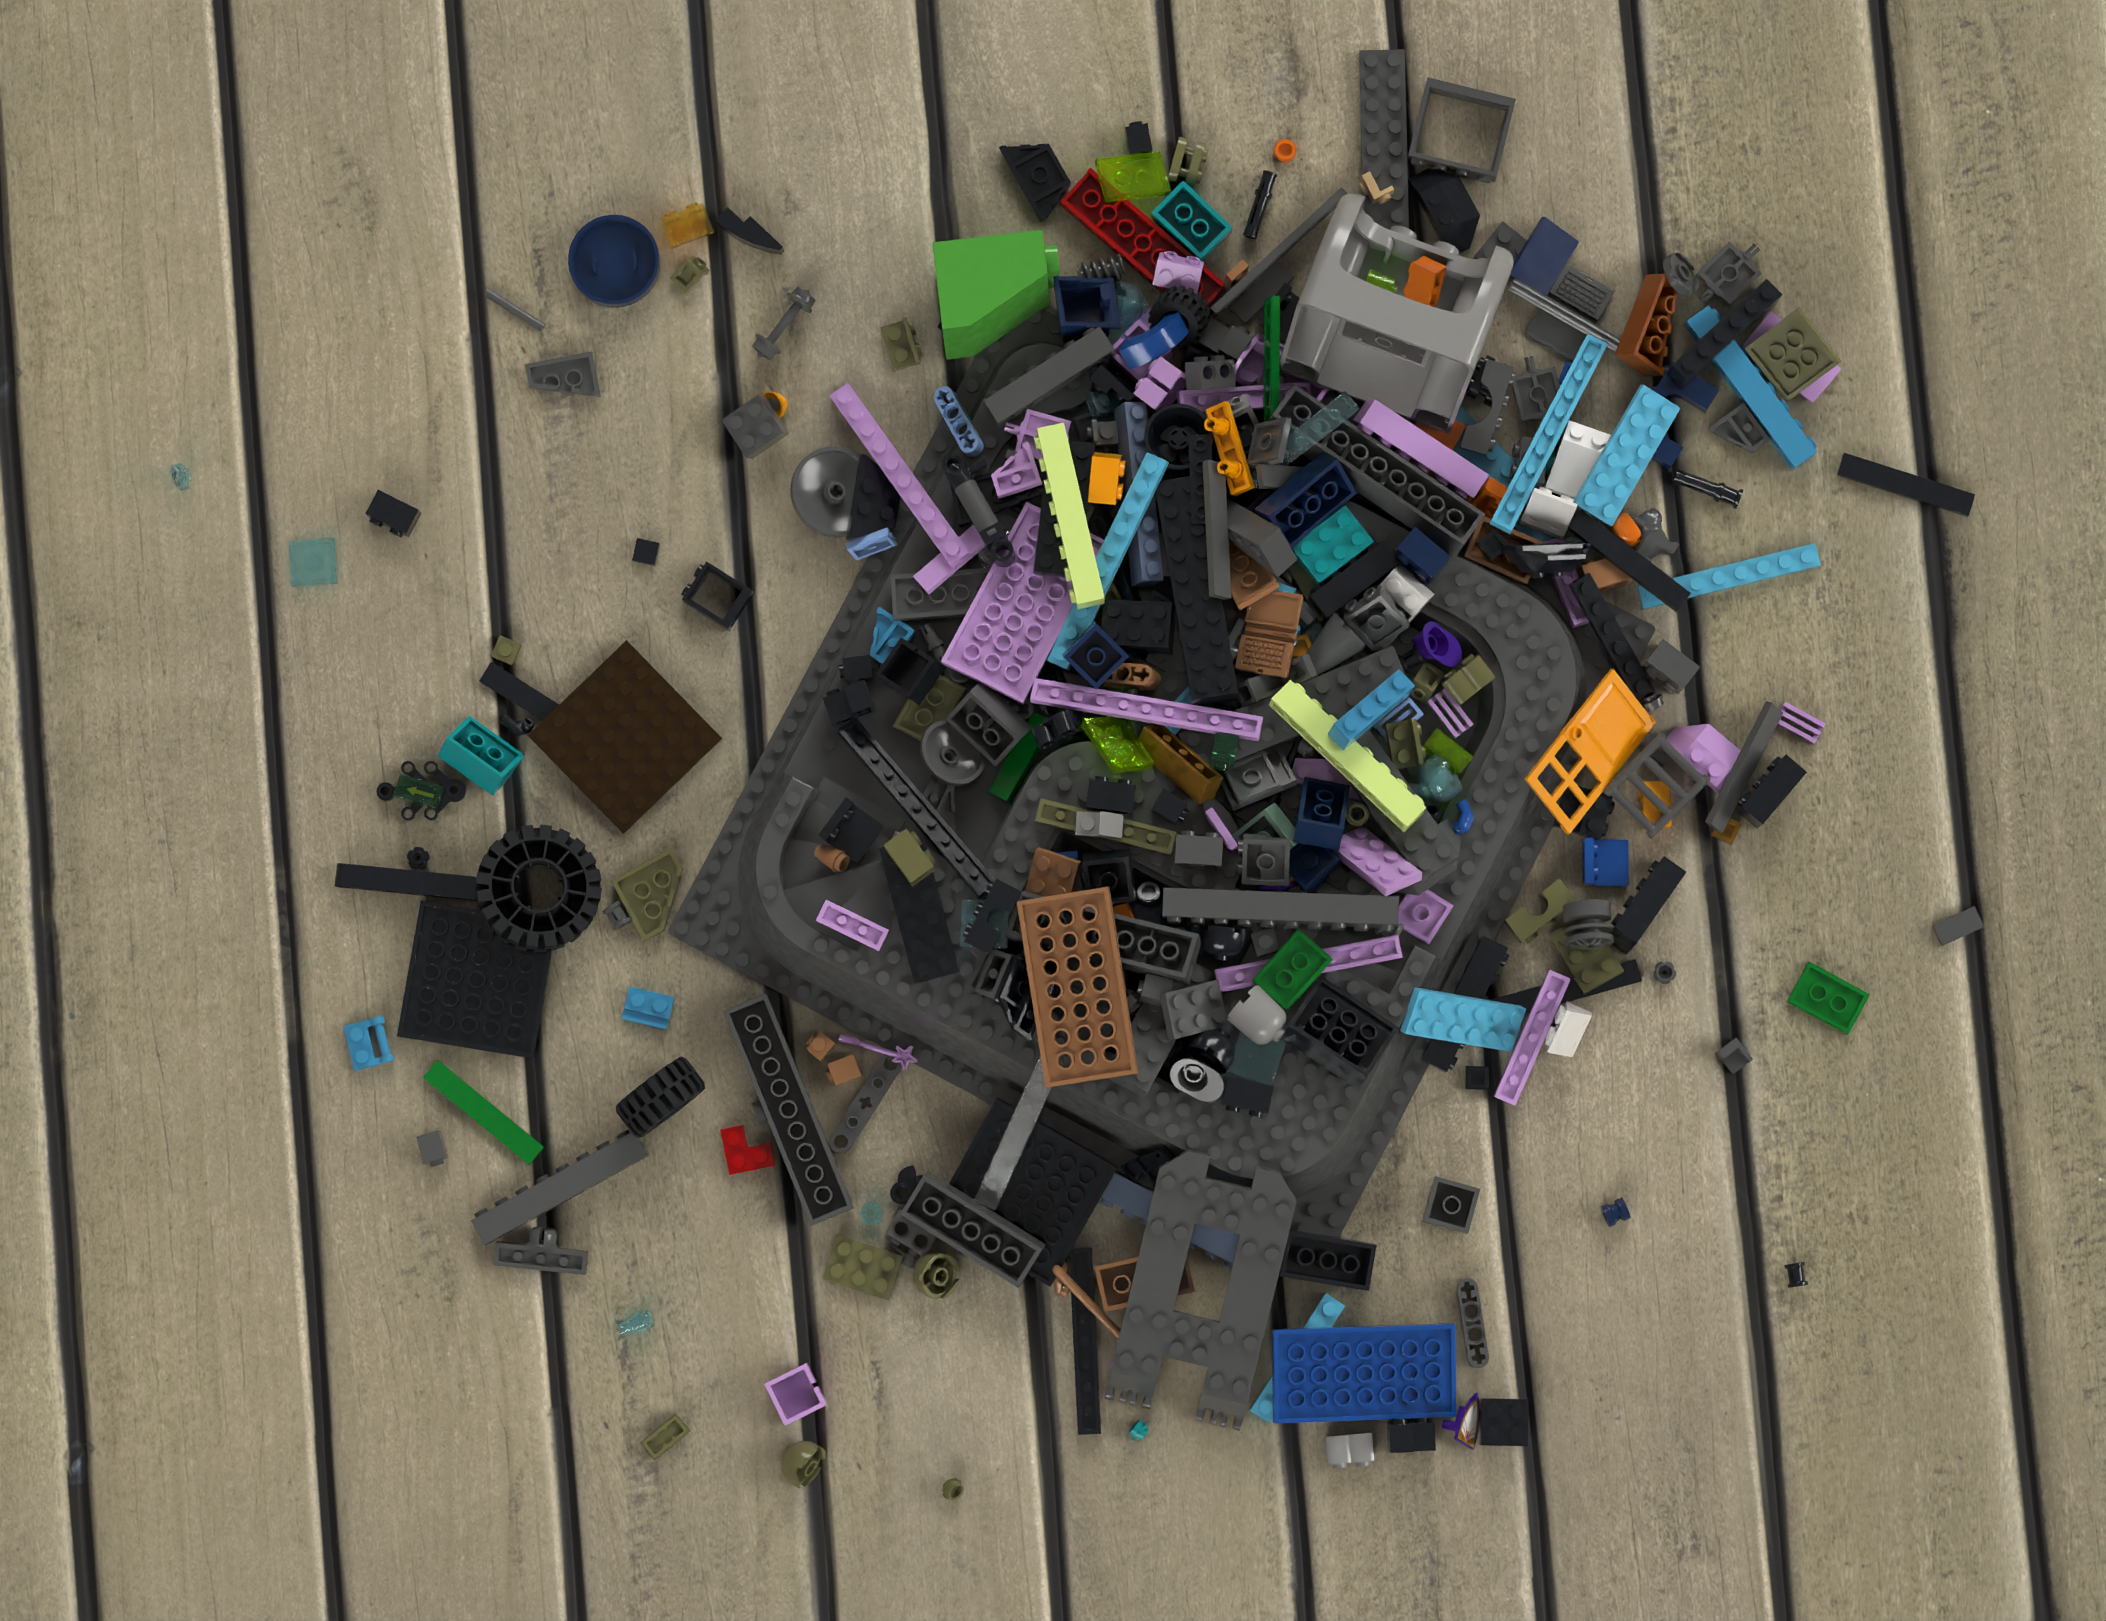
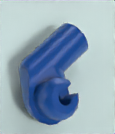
M1465 799L1456 803L1461 815L1458 822L1453 825V829L1457 834L1467 833L1474 820L1472 811Z

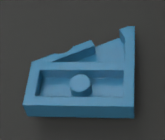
M878 607L876 627H874L873 631L874 639L870 649L871 658L883 664L899 639L903 638L910 642L916 631L900 620L893 621V615Z

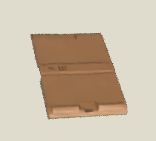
M1273 591L1247 606L1245 635H1241L1235 670L1283 678L1288 677L1303 595Z

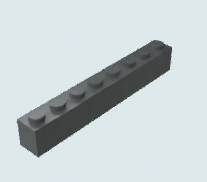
M628 1129L617 1135L618 1140L610 1144L609 1141L598 1145L596 1147L598 1151L589 1155L586 1152L576 1158L577 1162L569 1166L566 1163L555 1169L557 1173L549 1177L546 1174L535 1180L537 1184L533 1187L528 1188L526 1185L515 1191L516 1196L508 1200L507 1197L498 1200L495 1202L496 1207L488 1211L487 1208L478 1211L474 1214L476 1218L471 1220L483 1244L488 1245L648 1157L649 1155L641 1140L635 1137L632 1132L630 1133Z

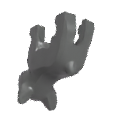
M1651 508L1643 512L1639 517H1632L1641 532L1640 542L1635 551L1651 563V559L1660 551L1670 555L1674 554L1679 543L1670 542L1667 539L1661 526L1662 515L1658 510Z

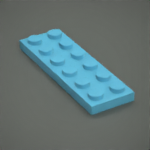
M1640 384L1573 503L1578 504L1577 507L1612 527L1679 412L1680 407L1647 386Z
M1414 987L1408 1011L1400 1031L1408 1035L1512 1052L1526 1008L1519 1005Z

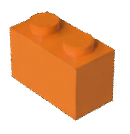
M1426 256L1413 261L1408 269L1409 279L1403 290V293H1405L1404 297L1437 307L1447 266Z

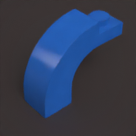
M1170 311L1150 330L1126 339L1119 352L1128 368L1133 369L1144 365L1175 347L1189 332L1186 327L1188 324L1187 319L1179 312Z

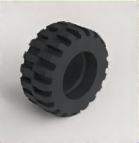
M679 1057L623 1098L616 1105V1113L635 1137L641 1138L696 1098L705 1089V1082L686 1058Z

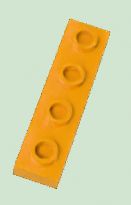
M1224 401L1206 409L1208 418L1204 422V427L1207 431H1212L1221 460L1217 465V470L1220 474H1225L1231 495L1237 496L1255 488L1230 403Z

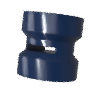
M1622 1197L1616 1199L1614 1204L1606 1203L1600 1206L1609 1227L1616 1225L1619 1219L1625 1221L1631 1218Z

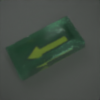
M400 774L393 796L438 809L445 788L438 784Z

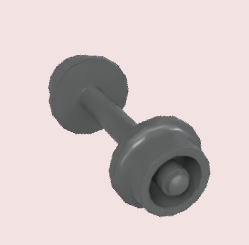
M796 287L792 293H787V297L794 303L767 338L760 334L755 335L756 340L752 347L757 351L758 357H765L771 360L776 354H780L781 351L774 343L800 309L811 314V307L815 303V299L810 295L809 290L804 291L800 287Z

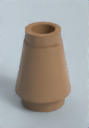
M819 844L814 852V856L833 872H843L850 862V857L845 851Z

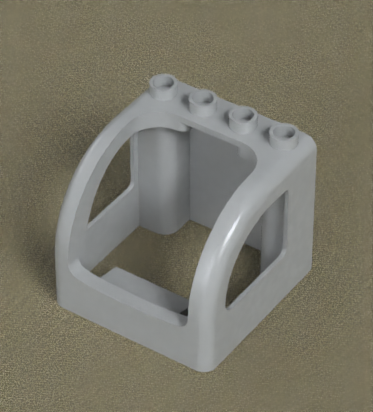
M1348 193L1341 197L1334 210L1297 303L1281 357L1280 371L1362 402H1366L1368 397H1371L1402 417L1450 434L1514 264L1513 256L1507 249L1496 245L1490 258L1469 259L1459 256V250L1449 243L1438 241L1432 246L1416 240V234L1406 227L1392 226L1390 230L1375 223L1372 217L1364 212L1365 196L1357 193ZM1422 256L1447 266L1437 307L1404 297L1405 293H1403V290L1409 279V266L1413 261L1418 260Z

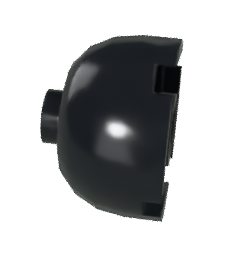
M1201 925L1200 939L1202 941V948L1207 953L1214 955L1215 960L1228 961V956H1236L1245 946L1246 929H1241L1239 933V929L1232 927L1208 925L1207 930V926Z
M1211 1029L1198 1033L1191 1040L1187 1048L1193 1058H1199L1210 1064V1067L1219 1074H1225L1235 1059V1048L1230 1040V1035L1221 1029L1218 1031Z

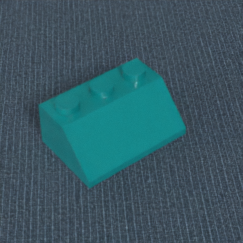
M469 715L446 738L437 756L493 796L505 784L525 755Z

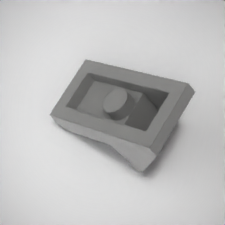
M1077 811L1075 836L1122 839L1123 815L1100 811V813Z

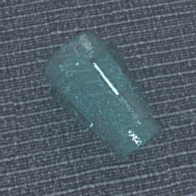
M641 1309L618 1324L622 1336L625 1337L650 1331L651 1327L655 1326L650 1311L648 1309L644 1311Z

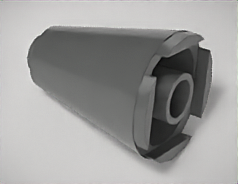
M1334 613L1306 654H1309L1317 675L1320 676L1363 650L1366 645Z

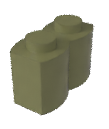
M1470 654L1461 662L1463 664L1461 668L1457 671L1452 668L1443 676L1445 680L1442 682V685L1458 705L1464 703L1496 677L1479 654L1476 656Z

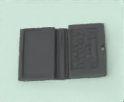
M1566 263L1547 297L1596 324L1615 291ZM1539 308L1525 332L1526 335L1571 361H1574L1587 336Z

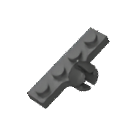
M534 1227L529 1233V1242L526 1244L496 1242L494 1266L586 1275L589 1251L558 1247L557 1231L547 1227L544 1233V1240H542L543 1227Z

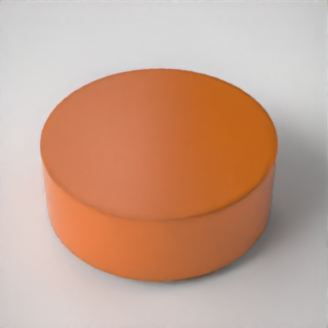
M1282 139L1275 144L1274 156L1279 162L1288 163L1295 158L1297 149L1291 140Z

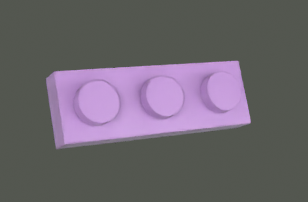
M825 900L816 919L817 922L877 951H880L889 932L888 929L828 900Z

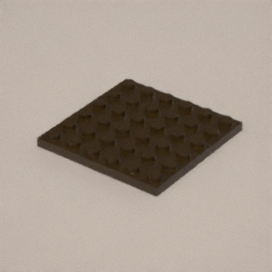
M627 640L527 735L623 834L722 740V737Z

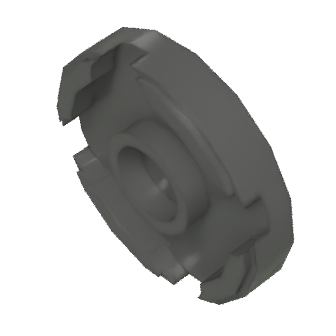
M1678 252L1665 257L1663 268L1671 286L1684 296H1689L1696 292L1699 287V278L1697 275L1694 276L1692 271L1694 266L1689 259Z

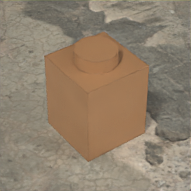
M854 1054L828 1063L829 1069L825 1070L829 1082H834L836 1087L862 1077Z

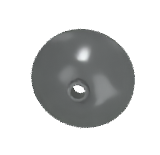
M947 720L935 722L922 736L920 743L922 760L929 772L938 780L950 785H965L975 780L984 769L986 757Z

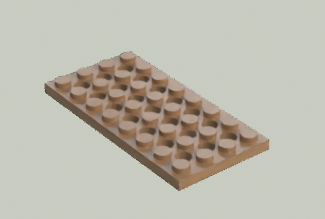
M1110 887L1017 901L1045 1087L1139 1073ZM1087 907H1092L1095 911V917L1090 921L1085 919L1083 915ZM1066 910L1072 914V921L1069 924H1064L1061 921V914ZM1042 914L1047 915L1050 919V923L1046 928H1042L1038 923V918ZM1091 930H1095L1099 935V939L1095 944L1090 943L1087 939V934ZM1068 934H1073L1076 938V943L1071 948L1066 946L1064 942ZM1046 937L1053 941V948L1050 951H1045L1042 947V941ZM1095 953L1102 957V964L1099 967H1095L1091 963V957ZM1072 957H1076L1080 962L1079 968L1075 971L1071 970L1068 966V961ZM1048 961H1054L1057 965V970L1054 974L1047 973L1045 969ZM1098 977H1103L1106 981V987L1101 991L1096 989L1094 985ZM1076 980L1083 984V991L1080 994L1072 991V984ZM1053 984H1057L1061 990L1060 995L1056 998L1052 997L1049 993V988ZM1102 1000H1106L1110 1005V1009L1106 1014L1101 1013L1098 1009V1004ZM1078 1004H1084L1087 1008V1013L1084 1017L1077 1016L1075 1012ZM1057 1007L1064 1011V1017L1061 1021L1053 1018V1010ZM1106 1023L1113 1027V1034L1110 1037L1102 1034V1027ZM1082 1027H1087L1091 1033L1090 1038L1086 1041L1079 1037V1031ZM1061 1030L1065 1031L1068 1035V1040L1065 1044L1058 1043L1056 1039L1057 1033ZM1108 1047H1113L1117 1051V1057L1114 1060L1107 1059L1105 1055ZM1087 1050L1094 1054V1061L1091 1064L1083 1061V1053ZM1063 1054H1068L1072 1060L1071 1065L1067 1068L1060 1064V1057Z

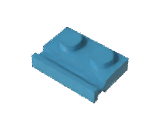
M629 986L621 1019L667 1030L675 997Z

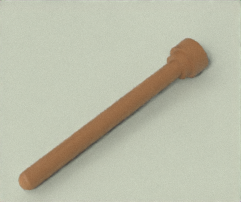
M1055 1265L1052 1269L1053 1273L1116 1337L1115 1341L1118 1344L1121 1329L1059 1265Z

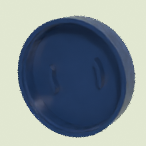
M606 215L588 222L575 235L569 249L568 266L576 287L587 299L600 306L620 308L640 301L654 287L660 272V253L653 236L641 223L623 215Z

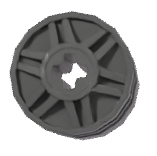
M1589 899L1573 901L1563 905L1564 923L1574 925L1566 928L1564 931L1565 935L1568 936L1565 938L1566 947L1588 950L1608 946L1614 942L1613 935L1610 934L1613 931V927L1609 924H1604V922L1612 918L1611 903L1609 901Z

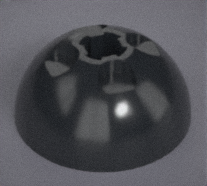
M1172 404L1161 408L1152 415L1145 428L1144 438L1148 452L1168 461L1167 469H1190L1189 436L1211 435L1213 442L1212 431H1207L1204 427L1207 417L1199 409L1187 404Z

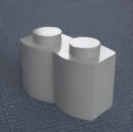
M1372 1432L1325 1436L1328 1465L1333 1464V1469L1346 1468V1463L1356 1462V1467L1370 1466V1461H1374Z

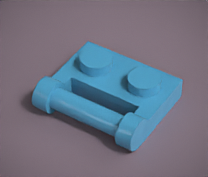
M384 1016L343 1026L354 1071L395 1061L394 1055L390 1053L383 1025L385 1023ZM373 1026L375 1027L382 1055L378 1058L375 1056L369 1027Z

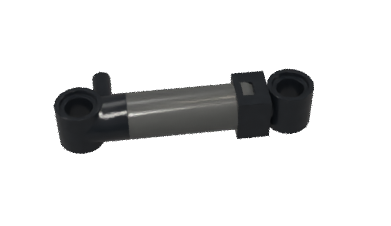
M947 454L942 460L944 474L978 531L988 552L991 551L996 565L1000 567L1012 565L1016 557L1013 545L1008 540L1007 534L972 476L987 467L985 459H981L967 467L960 454ZM951 464H960L957 470H949ZM1002 549L1009 551L1005 557H999L997 554Z

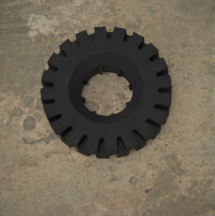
M542 824L540 828H533V825L522 826L516 832L513 829L504 834L501 840H496L489 847L487 854L484 855L480 863L475 885L477 909L480 917H484L485 925L491 933H497L499 935L498 939L507 945L509 942L516 945V949L523 951L534 949V952H546V949L553 948L554 951L564 947L566 943H572L579 938L581 933L591 924L596 914L602 888H600V870L595 866L596 860L592 853H588L585 850L586 845L578 838L575 840L571 838L570 833L561 828L559 831L552 830V826ZM533 865L546 866L547 870L549 868L552 869L560 877L558 881L562 882L563 895L558 896L560 901L551 908L545 907V910L530 909L531 906L526 907L517 898L518 893L514 891V880L519 879L518 873L526 867L531 869Z

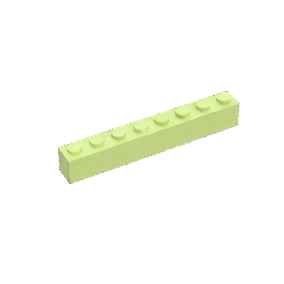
M1064 422L1037 428V436H1034L1036 450L1041 449L1042 458H1039L1041 472L1046 471L1047 480H1044L1046 494L1051 493L1052 501L1049 502L1051 516L1056 515L1057 523L1054 524L1056 538L1061 537L1062 545L1059 546L1061 559H1066L1068 566L1064 568L1066 581H1071L1073 588L1069 590L1071 603H1076L1077 610L1105 604Z
M1290 680L1271 698L1269 706L1396 826L1405 832L1424 813L1426 809L1424 801L1418 795H1413L1408 791L1407 785L1401 779H1396L1391 775L1390 769L1384 763H1379L1375 760L1373 753L1367 747H1362L1355 741L1343 751L1328 735L1337 719L1333 715L1325 713L1322 710V705L1316 699L1308 697L1305 694V689L1299 683H1294Z

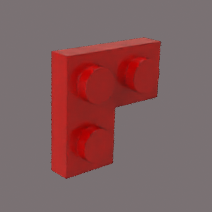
M743 1125L720 1130L729 1175L775 1166L771 1143L748 1147Z

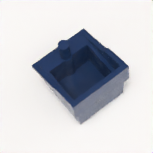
M1053 277L1060 333L1063 336V342L1078 341L1083 337L1085 331L1093 327L1095 329L1100 327L1106 337H1109L1110 329H1121L1113 278Z

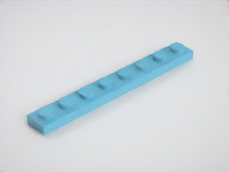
M1814 543L1672 579L1691 593L1687 598L1689 599L1820 567L1821 563L1816 544ZM1637 587L1643 610L1665 605L1644 587Z

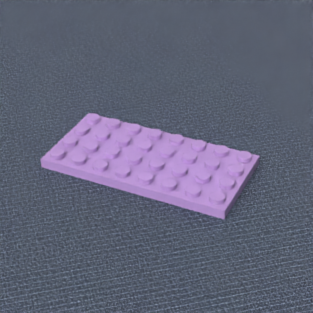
M1028 502L1025 503L1008 535V540L1013 545L1016 554L1014 563L1008 567H1000L995 562L993 563L941 660V664L1024 704L1033 687L1034 679L1038 678L1074 604L1071 603L1069 590L1073 589L1071 581H1066L1065 577L1033 574L1041 508ZM1090 533L1096 559L1104 540ZM1002 549L998 556L1005 557L1009 551Z

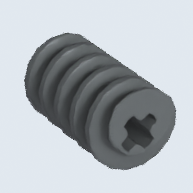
M1119 253L1116 254L1115 261L1109 255L1107 263H1105L1103 258H1099L1098 265H1096L1094 260H1090L1089 267H1087L1085 262H1081L1080 269L1076 266L1077 275L1080 278L1115 277L1121 283L1122 275L1125 276Z

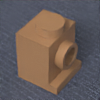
M818 1030L809 1038L804 1048L822 1062L836 1044Z

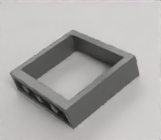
M1428 77L1407 160L1411 161L1412 165L1418 167L1428 165L1433 166L1434 170L1440 172L1453 171L1459 177L1468 178V176L1478 177L1477 180L1480 182H1495L1516 99ZM1431 93L1505 111L1491 171L1416 153Z

